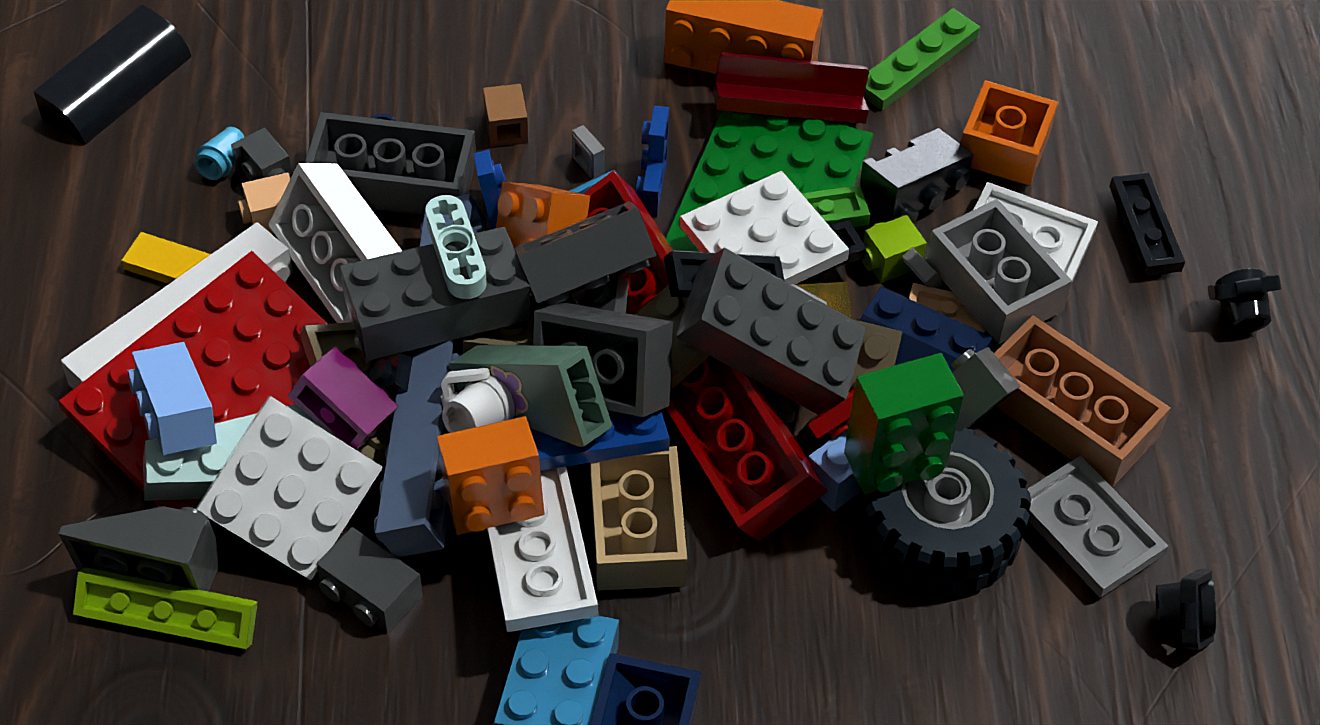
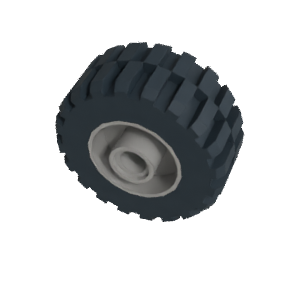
M964 427L962 431L955 430L947 467L937 477L930 480L917 479L901 484L889 492L876 491L866 495L861 492L857 515L859 516V536L865 541L864 549L870 559H879L878 568L886 576L890 577L894 574L899 577L898 584L908 589H911L913 585L924 588L923 594L936 596L937 591H946L947 596L962 595L965 588H969L970 592L986 588L988 580L996 582L1005 574L1007 566L1013 564L1030 516L1028 513L1031 506L1030 492L1026 489L1027 480L1023 471L1020 468L1014 469L1015 459L1006 450L1003 452L997 450L998 443L987 436L981 439L974 436V430Z

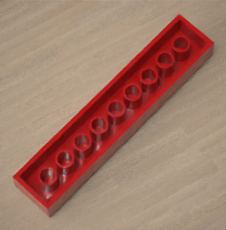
M613 170L583 194L590 195L587 218L629 201L639 209L656 256L649 258L650 265L630 274H626L625 270L617 271L629 281L626 313L635 315L668 285L664 257L672 251V248L634 189ZM709 356L670 391L669 406L666 407L667 411L737 526L759 542L828 492L757 381Z

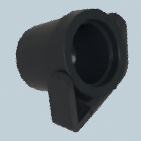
M1251 268L1228 273L1218 279L1215 284L1208 285L1207 288L1210 300L1221 302L1231 330L1236 333H1250L1265 328L1272 321L1268 292L1281 290L1279 275L1266 276L1264 271Z
M1199 569L1184 576L1181 582L1156 585L1155 603L1158 629L1181 631L1183 648L1201 650L1213 643L1216 632V602L1212 570Z

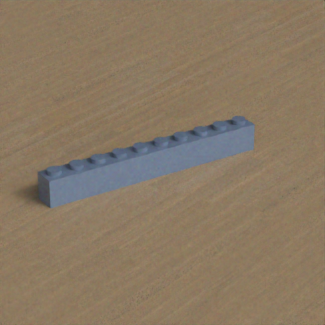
M470 193L457 196L465 207L473 233L485 231L486 218ZM426 208L424 221L420 224V247L433 244L427 227ZM447 214L443 215L445 226L452 225V219ZM464 337L414 349L408 390L396 396L395 403L398 407L390 417L392 428L390 441L385 449L386 467L384 480L380 482L381 500L379 513L374 520L376 537L380 542L384 543L396 558L444 549L449 506L445 495L437 436L448 434L449 432L442 419L443 406L440 396L443 392L441 383L445 375L451 372L449 362L464 354L462 353ZM453 383V384H454V388H455V392H457V393L459 394V392H458V390H457V387H456V384Z

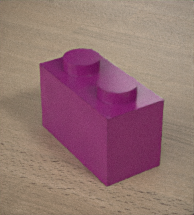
M333 347L310 367L288 394V397L322 429L355 450H358L382 428L398 407L383 389L375 385L357 368L351 359L343 355L336 347Z

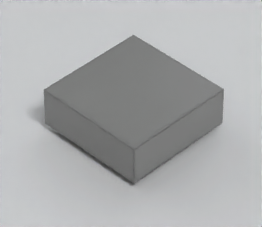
M584 125L572 130V157L592 179L605 174L604 147Z
M913 247L902 256L905 264L924 285L943 290L949 288L938 273Z

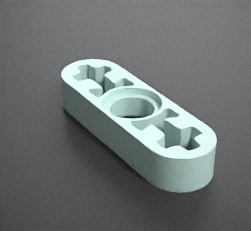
M451 195L437 196L431 199L426 206V219L448 290L457 298H475L486 289V267L465 207L457 197ZM445 214L452 219V225L447 227L443 218ZM460 241L467 245L461 251H449L445 248L448 243ZM466 266L470 279H464L460 275V267Z

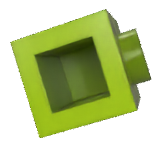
M907 215L886 223H877L870 229L865 230L863 244L866 247L865 259H862V263L868 271L872 270L880 283L912 272L903 261L904 258L902 256L913 247L924 259L927 242Z

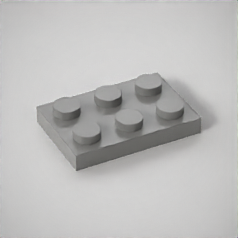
M1081 455L1027 489L1031 497L1028 521L1099 598L1166 554L1169 546Z

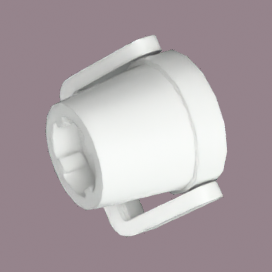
M488 368L451 371L442 380L443 394L440 396L443 406L442 419L449 433L513 419L515 406L512 395L504 383L490 375ZM470 381L459 394L455 392L453 383Z

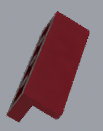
M722 52L719 55L713 97L717 110L866 124L869 109L865 102L864 94L869 71L866 66Z

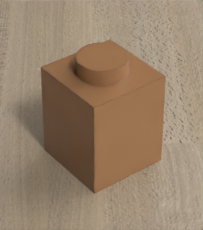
M521 84L483 88L484 114L490 147L528 143V120Z

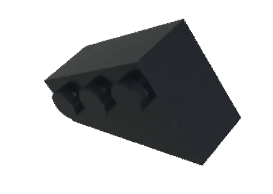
M938 128L910 140L907 145L910 148L903 151H898L896 148L887 150L885 153L887 158L876 162L871 157L863 160L859 185L870 212L869 223L874 226L877 223H886L907 215L914 224L921 214L928 209L934 210L940 205L945 196L953 190L958 191L968 183L971 177L970 168L973 153Z

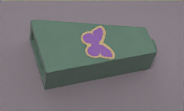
M477 345L449 362L451 371L488 368L490 375L504 383L512 395L515 406L513 419L526 416L531 429L576 446H586L613 427L587 346ZM470 381L455 383L458 392L460 393Z

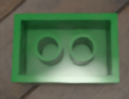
M942 353L857 376L844 454L864 495L876 491L889 492L901 484L917 479H933L947 467L964 394Z

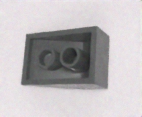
M163 506L62 526L58 533L78 571L87 567L208 592L223 558L208 516L191 507H182L179 510Z

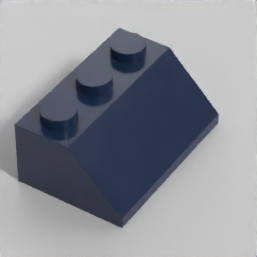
M882 286L860 319L862 322L903 331L895 365L942 353L953 373L955 369L951 364L969 349L977 353L987 347L990 348L993 338Z
M610 653L591 725H692L699 698L701 671Z

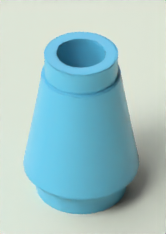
M227 127L224 131L199 147L194 161L197 171L210 180L226 177L234 164L231 144L244 138L243 133L235 127Z

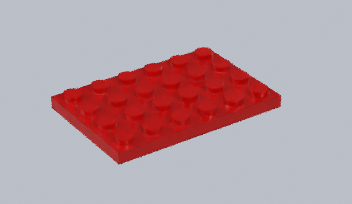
M250 251L59 400V408L144 492L143 456L145 441L149 440L144 417L141 418L138 411L136 395L132 396L128 382L127 370L134 369L132 352L184 342L211 402L214 424L258 413L268 396L275 398L286 406L295 404L288 397V394L300 377L310 368L299 334L305 325L328 323L253 251ZM201 499L152 501L158 507L166 506L180 510L182 507L195 509Z

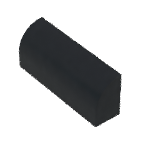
M141 5L33 91L41 118L86 145L192 57L183 37L170 22L146 6Z

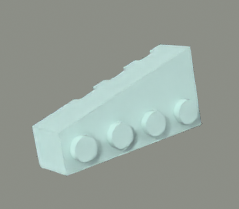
M296 404L287 406L319 426ZM256 414L216 423L217 444L163 455L157 439L146 440L143 456L144 501L202 499Z

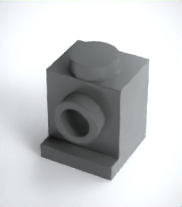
M265 127L231 144L236 171L240 175L244 173L248 181L287 172L291 179L292 170L289 155Z

